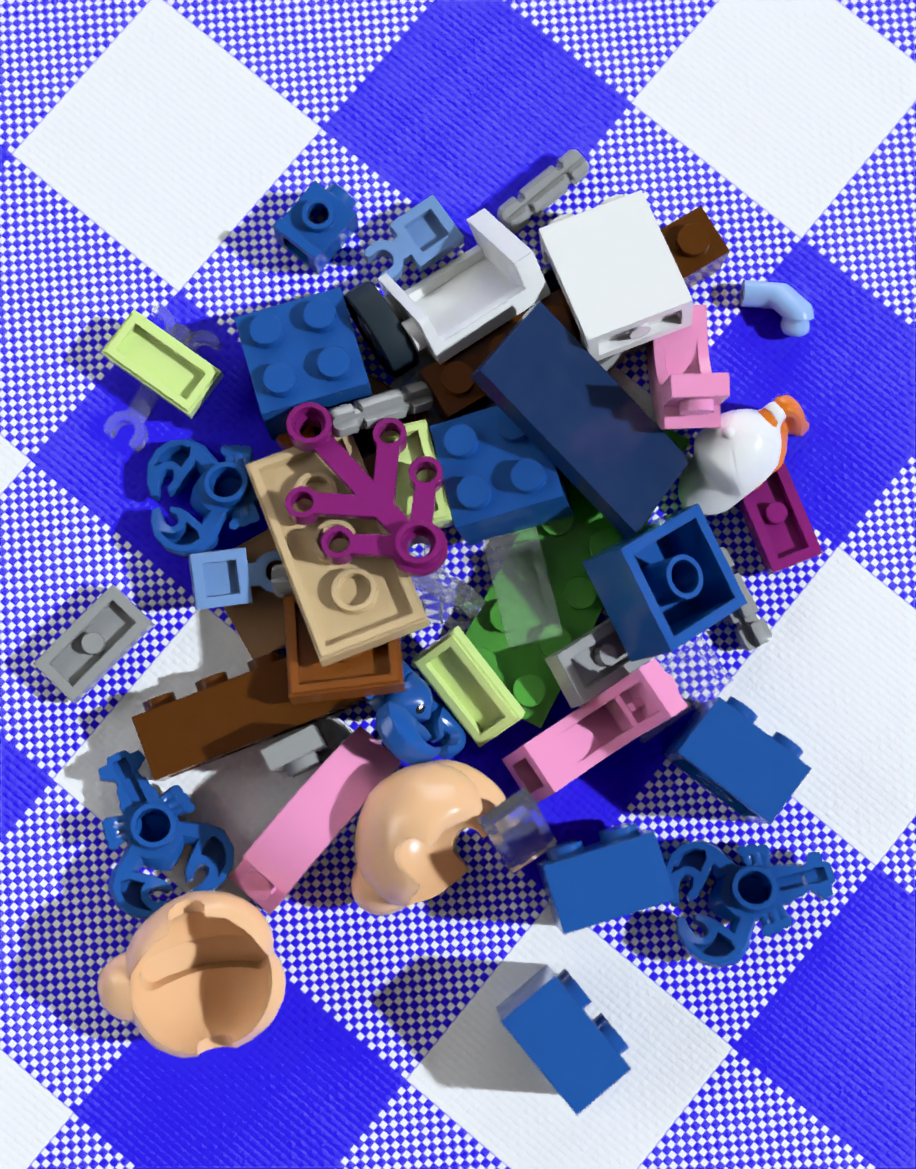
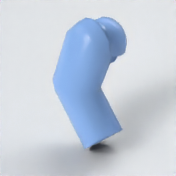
M743 280L740 291L741 307L774 309L783 317L780 326L786 335L801 337L809 332V320L814 319L813 307L790 285L779 282Z

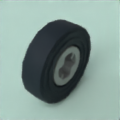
M364 282L344 295L346 307L357 329L388 374L396 378L418 364L415 349L405 329L388 302L370 282Z

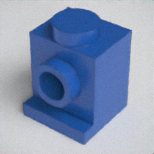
M314 180L283 219L279 218L274 223L273 229L277 243L319 275L358 228L357 213L352 210L356 205L354 199L335 183H331L325 189ZM318 210H321L328 216V219L321 224H314L310 221Z

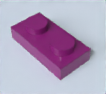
M783 462L781 467L771 474L758 489L752 491L738 502V506L768 576L823 553L785 462Z

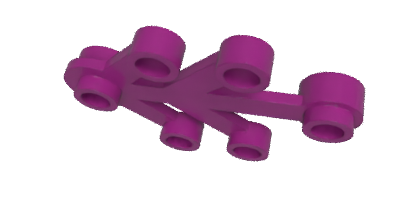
M305 402L294 407L286 421L292 444L301 451L315 452L353 494L315 492L312 488L306 486L296 487L287 494L285 499V506L290 519L299 525L311 524L318 517L377 520L389 533L353 534L351 530L344 526L329 528L321 538V547L325 558L332 564L343 565L349 563L354 557L393 559L399 570L415 577L428 576L439 570L448 555L446 536L439 527L433 524L436 492L443 485V469L439 461L433 457L423 456L414 460L410 465L409 479L414 490L409 520L395 505L399 454L407 446L406 428L401 421L395 418H384L377 422L373 428V440L377 450L374 480H372L333 437L331 416L324 406L314 402ZM308 427H318L321 429V433L316 437L305 438L302 436L303 431ZM386 431H395L400 435L398 440L393 443H385L380 439L381 435ZM430 469L436 473V477L430 482H421L416 478L417 474L422 470ZM301 499H308L313 502L311 509L306 512H297L293 507ZM339 538L347 540L349 546L346 550L336 553L329 549V545L333 540ZM423 543L430 548V551L424 557L418 558L409 553L410 548L415 544Z

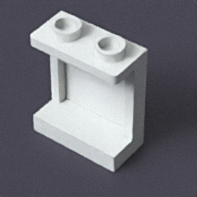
M642 190L629 195L618 194L611 196L595 208L576 215L564 214L558 216L547 226L539 228L541 254L544 261L552 266L579 328L581 345L596 361L692 325L693 299Z
M485 208L466 219L477 242L475 247L405 291L387 273L377 278L385 294V300L398 317L414 349L420 352L425 348L440 365L551 294L534 252Z

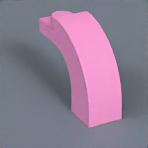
M693 305L691 326L659 337L646 344L652 406L656 422L661 430L721 428L720 405L730 396L729 372L712 373L708 348L707 306Z
M654 658L501 760L533 806L556 793L623 746L671 719L687 708L688 705L679 694L675 680L663 670L657 659Z
M359 726L284 806L244 854L243 860L228 878L268 914H271L327 847L363 808L372 790L381 781L390 776L402 762L363 727Z

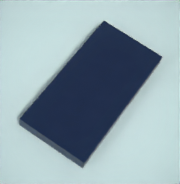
M541 301L533 305L471 375L473 381L625 538L638 533L690 462V459Z

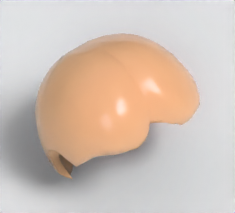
M432 760L410 765L394 772L381 781L369 794L360 812L356 826L354 850L357 865L351 878V892L359 907L372 915H390L409 905L429 900L458 881L469 869L457 851V838L466 828L474 829L483 839L498 829L507 809V799L500 788L477 769L453 760Z
M192 891L167 902L137 929L127 950L112 958L102 968L97 982L100 1001L112 1016L119 1020L135 1023L141 1035L154 1048L179 1058L198 1057L204 1051L219 1047L237 1048L253 1040L276 1017L283 1002L286 987L285 971L281 960L274 951L272 930L265 916L245 899L219 891Z

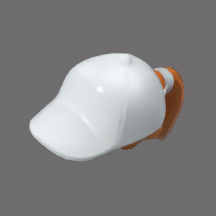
M780 395L759 410L737 409L722 413L721 428L702 429L694 441V454L679 481L678 497L685 507L698 503L704 515H716L729 510L752 491L758 489L783 464L787 453L788 435L803 437L809 430V422L806 421L805 414L798 401L790 395Z

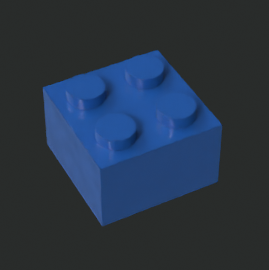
M341 287L234 318L260 412L272 441L276 440L279 435L288 433L286 426L287 417L290 411L299 404L314 402L328 410L345 403H351L352 405L355 400L373 395Z
M498 405L430 426L437 458L443 469V482L454 526L469 546L574 515L563 473Z
M698 503L655 519L643 526L637 534L628 538L624 537L582 562L631 662L672 652L747 604Z
M732 696L727 701L717 697L702 702L662 755L748 822L771 824L812 769L799 759L804 751L796 743L779 732H775L773 736L765 733L754 724L758 718L757 714Z
M630 822L598 831L601 841L583 846L582 840L572 839L545 848L547 858L536 861L555 926L564 935L676 900L655 831L638 829L637 823L630 824Z
M547 964L499 1004L496 1009L504 1027L573 1112L578 1115L631 1070V1067L622 1057V1054L630 1047L602 1013L594 1019L588 1015L584 1008L592 1001L569 972L564 968L556 975Z

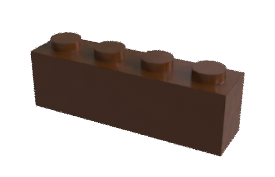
M272 652L249 661L247 666L250 672L231 679L228 678L226 672H221L197 681L195 686L198 692L180 699H176L174 692L149 699L142 703L145 712L131 718L154 780L165 781L368 702L366 697L292 705L288 692L287 657L281 659L278 652Z

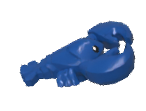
M193 439L170 440L155 450L148 462L147 484L153 500H160L162 486L168 477H173V481L168 486L169 496L172 497L179 494L197 474L200 475L193 487L190 504L197 513L204 517L201 523L187 511L170 506L171 517L178 520V524L171 527L166 523L160 507L152 509L151 524L154 536L167 552L184 559H188L189 554L210 552L217 546L219 541L218 535L226 520L232 518L229 528L233 530L260 520L258 508L260 503L245 467L246 464L253 462V451L250 446H222L221 453L226 462L220 463L208 451L206 446Z
M403 661L405 692L365 696L376 712V729L384 745L396 758L409 765L428 762L437 755L446 760L454 758L465 747L467 740L465 729L441 698L433 697L427 683ZM428 740L432 743L439 741L442 747H433L426 742Z
M123 750L108 757L107 765L98 769L100 781L116 783V793L122 815L105 818L102 822V827L105 830V840L108 841L107 847L113 851L124 842H127L128 845L117 865L112 870L108 889L117 908L132 918L148 919L154 912L171 901H154L151 894L156 891L168 894L174 888L163 879L140 873L139 871L143 865L158 871H171L179 862L184 845H193L184 870L185 883L193 881L195 872L203 868L206 872L205 878L192 891H214L225 882L234 866V846L226 831L209 822L180 821L179 815L191 813L195 810V804L190 802V797L183 793V789L179 785L170 787L159 796L146 777H142L138 771L146 757L139 750L131 754Z
M702 839L682 843L669 855L666 863V869L676 900L669 901L671 906L677 907L680 905L679 886L682 881H688L690 884V890L685 895L688 903H690L699 896L712 874L717 881L709 893L707 907L716 916L730 923L728 929L717 920L706 915L694 914L692 915L693 923L700 926L704 932V936L700 937L690 929L684 916L677 918V936L686 952L698 963L716 969L737 964L749 949L756 921H761L763 936L770 937L772 933L777 934L783 928L787 929L792 925V919L783 906L802 898L809 891L822 901L833 895L831 885L835 882V877L830 863L822 861L820 852H808L804 866H796L795 864L771 866L770 850L767 845L760 844L757 846L749 844L746 847L740 845L737 847V852L743 866L738 867L719 847Z

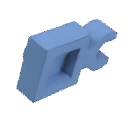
M432 194L391 222L389 230L395 239L392 241L379 240L373 242L364 251V258L368 264L381 256L390 258L393 262L392 266L380 274V276L387 273L397 282L403 274L404 265L412 261L421 273L464 243V236Z
M246 547L189 554L188 560L195 610L253 603L251 586H258L266 592L274 593L272 581L266 575V567L272 561L281 560L278 550L263 553L256 559L255 563L247 562Z

